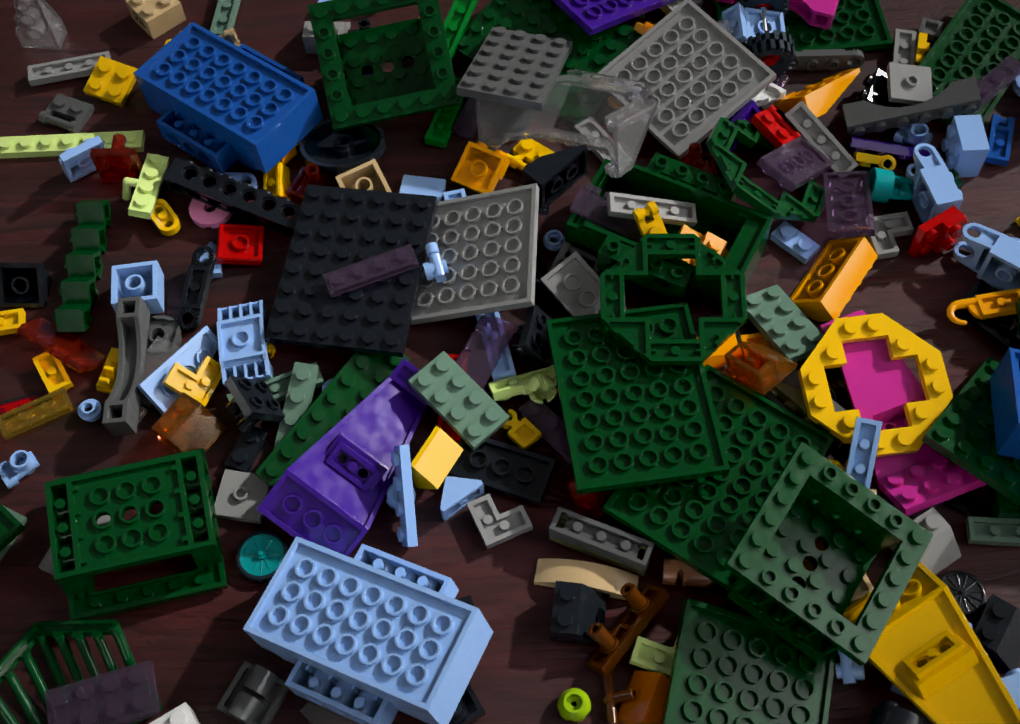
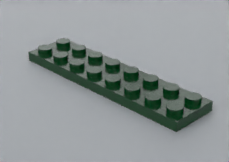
M355 352L254 475L273 488L287 468L382 384L403 358L408 361L411 359L405 354L404 357Z

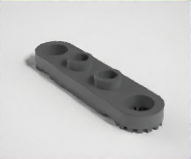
M845 49L802 50L801 52H796L795 50L796 61L795 66H791V70L855 69L864 64V54L859 49L845 51Z

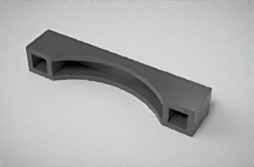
M976 77L953 81L937 96L913 106L885 107L865 100L843 104V120L847 137H860L866 133H879L890 128H904L910 124L927 123L934 119H948L953 115L971 114L980 109L981 97Z
M141 296L118 298L116 312L119 342L118 369L113 390L105 401L102 424L113 436L137 434L141 391L137 385L143 381L151 313L150 308Z

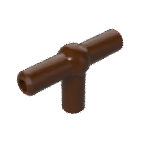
M609 673L608 676L602 675L604 687L603 703L606 706L607 724H618L616 704L635 699L636 693L632 688L615 692L613 674Z

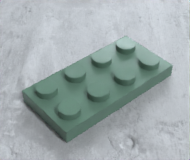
M778 284L746 296L748 319L787 365L810 356L822 339L823 334Z
M445 351L440 353L408 380V384L473 450L477 449L509 421L510 416Z

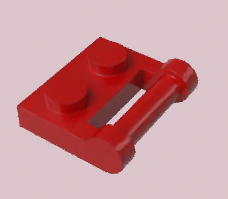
M771 105L768 109L754 114L749 121L778 151H781L798 142L802 134L799 131H795L777 112L778 109Z

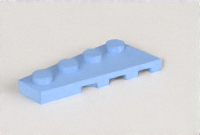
M207 325L204 326L137 385L138 389L168 422L172 421L176 411L186 398L162 384L172 365L177 362L195 374L203 358L207 355L212 358L218 350V338Z

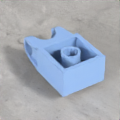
M927 143L916 145L913 151L915 163L908 165L906 177L913 180V197L911 201L923 224L952 206L959 210L963 202V194L957 188L953 174L949 172L936 148ZM919 150H927L930 156L920 155Z
M966 224L961 232V237L964 241L958 242L953 249L955 259L976 272V278L984 280L1001 291L1020 288V242L981 224ZM975 230L979 233V237L974 238L967 231ZM965 248L969 250L971 254L968 256H964L959 253L958 249Z

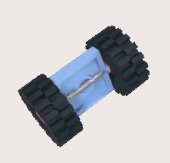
M735 0V4L739 2L744 6L748 40L743 42V46L775 72L776 77L777 74L784 75L785 70L789 72L791 66H795L796 54L794 40L791 38V35H786L784 13L788 12V0Z

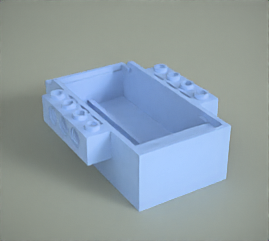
M296 536L243 628L262 648L295 664L285 682V685L294 694L359 724H391L398 710L428 724H449L493 634L491 627L479 608L455 599L459 589L452 578L363 543L353 559Z

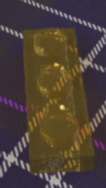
M63 387L1 414L0 430L3 437L7 440L73 411L74 407L67 390Z

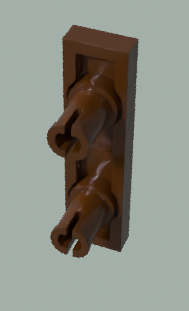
M626 583L620 589L621 595L631 605L628 611L610 633L599 622L592 624L588 629L589 635L599 645L586 662L591 670L606 676L614 670L622 656L632 647L633 642L647 628L648 623L669 598L670 595L664 588L648 584L643 592L640 593L633 583Z

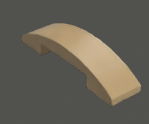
M542 558L538 559L534 584L555 588L556 581L582 583L602 593L610 594V598L626 600L621 595L620 589L626 583H633L637 588L639 576L598 563L572 559Z

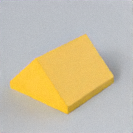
M437 426L411 462L414 483L419 489H438L463 452V449Z

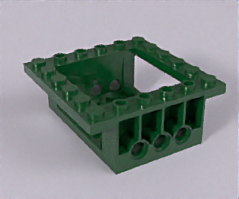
M329 0L307 5L334 131L460 105L459 95H456L457 85L438 0ZM416 4L420 18L340 35H338L334 25L336 21ZM405 59H413L414 65L411 68L404 67L403 61ZM385 63H392L394 65L391 72H384L382 70ZM365 67L373 68V74L366 77L362 75V70Z
M801 442L794 450L723 566L738 577L726 597L811 659L816 660L838 649L862 666L866 664L933 534L804 442ZM815 539H819L824 543V551L816 548ZM897 543L892 556L855 624L851 623L842 615L877 553ZM803 559H808L812 562L813 571L805 569ZM792 579L798 580V581L800 582L801 586H800L799 584H797L795 581H793Z
M204 448L58 478L44 483L54 580L68 596L70 620H90L228 588ZM153 505H163V510L159 514L153 515L149 513ZM131 509L137 511L134 519H123L126 511ZM101 516H110V521L107 525H97V520ZM189 553H191L198 567L197 570L96 592L94 575Z

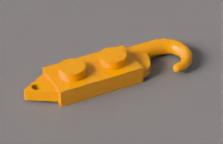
M1020 288L980 294L972 298L953 301L947 307V317L954 324L966 325V320H960L955 317V310L968 308L974 317L981 320L1017 314L1015 302L1020 297Z

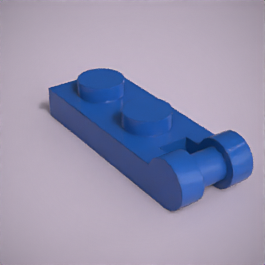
M992 114L988 135L990 150L984 162L1007 167L1010 158L1015 118H1002L998 114Z

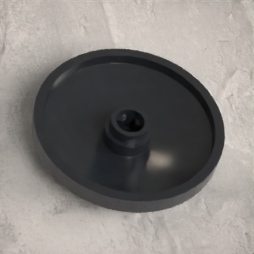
M329 119L317 124L300 141L299 146L302 160L308 167L322 173L342 174L374 158L378 161L386 149L384 131L376 123L334 131L332 121Z

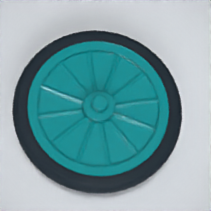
M271 531L252 533L238 546L235 557L237 568L249 580L267 581L275 574L288 551V546L285 540L277 533Z

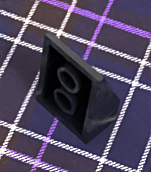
M585 144L538 157L532 163H528L523 169V186L536 183L539 187V204H552L587 174L588 146Z

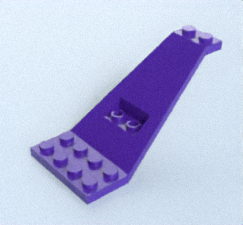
M403 358L382 384L287 468L256 510L294 538L298 536L349 557L368 532L396 473L395 466H392L391 452L394 451V446L409 445L428 405L408 384V380L420 370ZM340 454H346L348 460L346 462L340 461ZM360 469H366L368 475L366 477L360 476Z

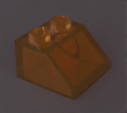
M184 392L152 426V430L158 440L177 453L201 448L207 451L226 429L206 407Z

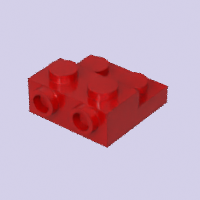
M952 206L918 226L908 253L915 258L920 254L925 255L931 250L939 254L944 250L949 251L957 244L956 239L961 236L962 226L967 223L965 214L960 212L955 206Z

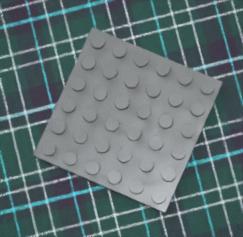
M692 0L683 1L594 75V81L678 160H681L711 134L720 117L728 119L776 79L775 72Z
M536 183L438 202L429 243H437L441 260H446L449 272L445 273L447 280L437 283L436 279L428 281L424 270L421 276L411 325L534 306L539 187ZM426 254L425 262H429V258H428L427 254Z

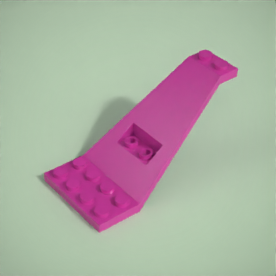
M863 310L853 312L849 315H846L844 317L860 316L867 314ZM834 320L820 325V332L823 336ZM885 339L842 344L847 364L845 367H840L853 410L859 409L861 418L881 421V430L909 427L903 406L909 402L924 401L926 399L922 385L903 359L891 361ZM925 443L922 444L916 453L875 458L873 473L878 487L906 516L987 485Z

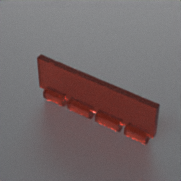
M42 316L21 324L17 330V334L30 342L32 341L34 345L45 352H49L50 355L66 363V365L79 373L85 370L89 372L105 364L107 359L105 355L68 332H57V325Z

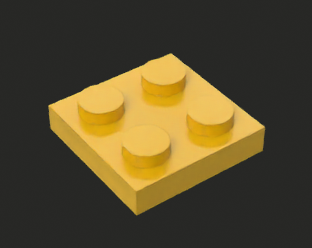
M100 56L83 91L86 95L124 107L136 82L134 72L137 68Z

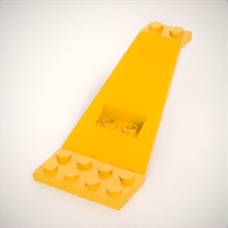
M919 562L868 660L933 724H1020V711L948 586L924 564ZM871 592L848 606L842 616L855 624Z

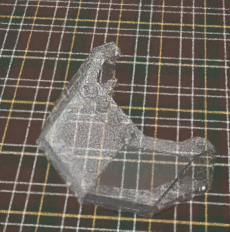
M576 69L567 70V74L559 75L542 111L475 99L479 142L486 144L488 148L497 149L508 141L543 138L549 142L565 143L566 146L585 144L588 146V150L609 154L612 162L605 165V173L613 178L622 177L623 174L633 168L657 108V102L653 100L652 93L647 89L645 82Z

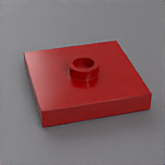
M219 223L217 264L262 266L264 226Z

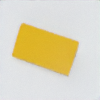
M279 161L267 174L263 172V189L268 190L274 196L279 198L286 197L290 200V169Z

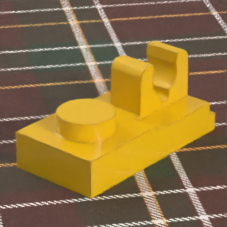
M111 347L96 384L97 392L111 394L118 369V348Z

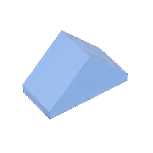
M446 476L440 505L442 519L444 521L448 520L465 508L468 502L485 494L483 482L476 479Z

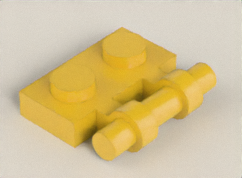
M525 135L513 148L515 156L507 153V157L510 160V167L523 172L524 167L527 165L524 161L532 163L538 157L555 152Z

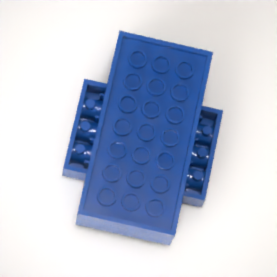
M193 21L134 72V76L149 108L162 115L156 121L162 137L221 174L225 173L237 161L254 171L259 169L267 174L323 120L315 89L305 84L303 76L243 43L238 47Z

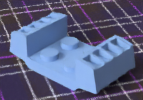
M263 300L217 308L219 363L223 385L228 389L224 382L229 376L262 381L274 378L273 367L268 359L267 342L264 339L265 327L268 326L269 321Z

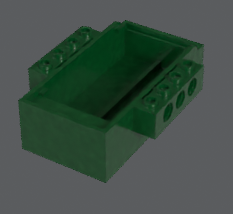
M655 153L647 168L626 160L614 162L605 158L566 223L567 241L572 242L573 246L598 256V269L603 271L609 270L617 263V259L630 248H634L642 238L634 219L608 216L607 195L609 192L695 203L697 223L694 227L690 228L703 235L710 232L728 242L726 249L729 252L725 258L726 263L745 275L746 288L766 249L773 217L735 203L737 196L731 191L724 178L662 154ZM664 224L668 234H678L682 227ZM648 259V280H628L676 301L682 302L685 298L721 313L719 280H695V266L679 259Z

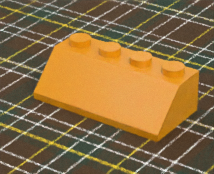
M865 236L829 240L790 299L807 317L816 322H830L840 316L841 311L850 301L851 296L861 284L867 272L872 268L878 255Z

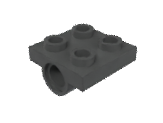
M244 661L216 708L218 711L243 724H270L290 689L285 685L284 680L278 678L268 669L257 664L254 666Z

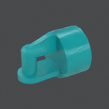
M873 167L866 179L864 197L866 200L887 203L889 199L911 200L914 183L910 178L895 175L892 170Z

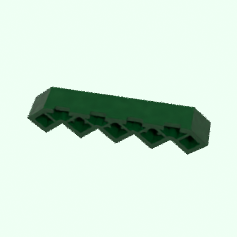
M109 199L82 200L77 202L74 208V215L78 219V225L71 228L69 233V241L73 245V251L68 253L64 259V268L68 272V278L61 281L59 285V296L62 298L63 305L56 308L53 314V322L57 325V332H85L93 325L94 318L90 316L91 307H96L99 291L96 289V280H101L103 270L101 254L106 253L108 242L105 230L111 226Z

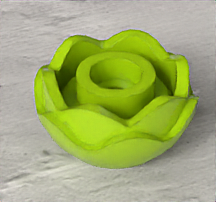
M569 688L558 698L557 707L563 719L580 722L590 712L591 701L583 690Z

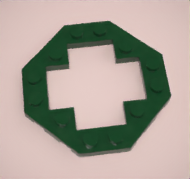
M720 117L706 145L731 191L740 200L746 201L753 206L756 211L769 215L773 219L815 222L821 214L827 193L823 187H820L814 181L817 177L810 165H805L802 161L803 153L800 148L793 144L778 151L754 125H751L750 121L737 119L735 122H730L728 118ZM737 138L740 144L746 145L750 149L758 140L763 147L769 148L776 153L778 158L787 161L790 166L786 175L793 182L799 183L804 187L800 200L798 201L784 190L776 199L746 178L743 172L747 163L729 151L734 139Z
M646 234L634 248H630L617 259V263L609 270L606 269L600 274L601 323L650 365H701L745 324L748 318L745 275L738 269L735 270L728 265L726 259L714 249H709L701 243V239L695 234ZM648 259H694L695 280H719L722 317H699V339H650V317H625L624 280H648Z

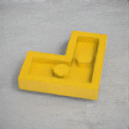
M207 355L203 358L194 374L176 362L170 368L162 384L198 407L204 408L222 378L220 363Z

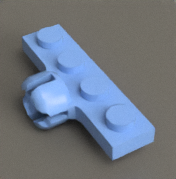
M409 445L394 446V451L391 452L392 466H395L396 476L393 477V482L388 487L385 494L387 499L385 500L388 506L395 510L396 516L400 517V527L397 528L398 541L402 542L403 547L418 546L414 506L416 493L412 482Z

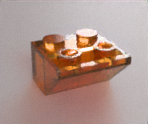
M741 341L724 355L730 376L762 395L769 392L798 367V364L793 360L759 343Z

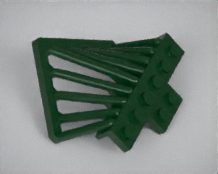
M117 619L37 621L0 660V683L4 679L6 680L30 724H43L13 671L20 661L23 662L49 716L50 724H138L145 719L154 717L159 711L163 710L159 694L148 675L144 674L141 676L122 627ZM104 635H112L131 679L128 684H125ZM47 636H53L81 697L83 706L81 710H79ZM66 636H72L98 692L97 701H94ZM85 636H92L114 685V691L111 693ZM36 642L40 646L64 702L66 718L64 719L31 655L30 649ZM0 696V717L5 724H19Z

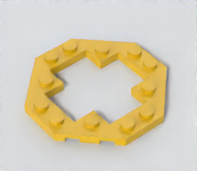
M883 313L836 318L798 371L808 418L816 424L820 423L829 429L832 435L845 444L849 443L851 445L856 417H861L860 411L855 409L835 412L824 369L845 367L847 360L842 344L885 339L891 361L915 359L926 400L909 402L903 406L909 427L881 430L876 458L916 453L924 443L921 440L942 415L953 398L941 351Z

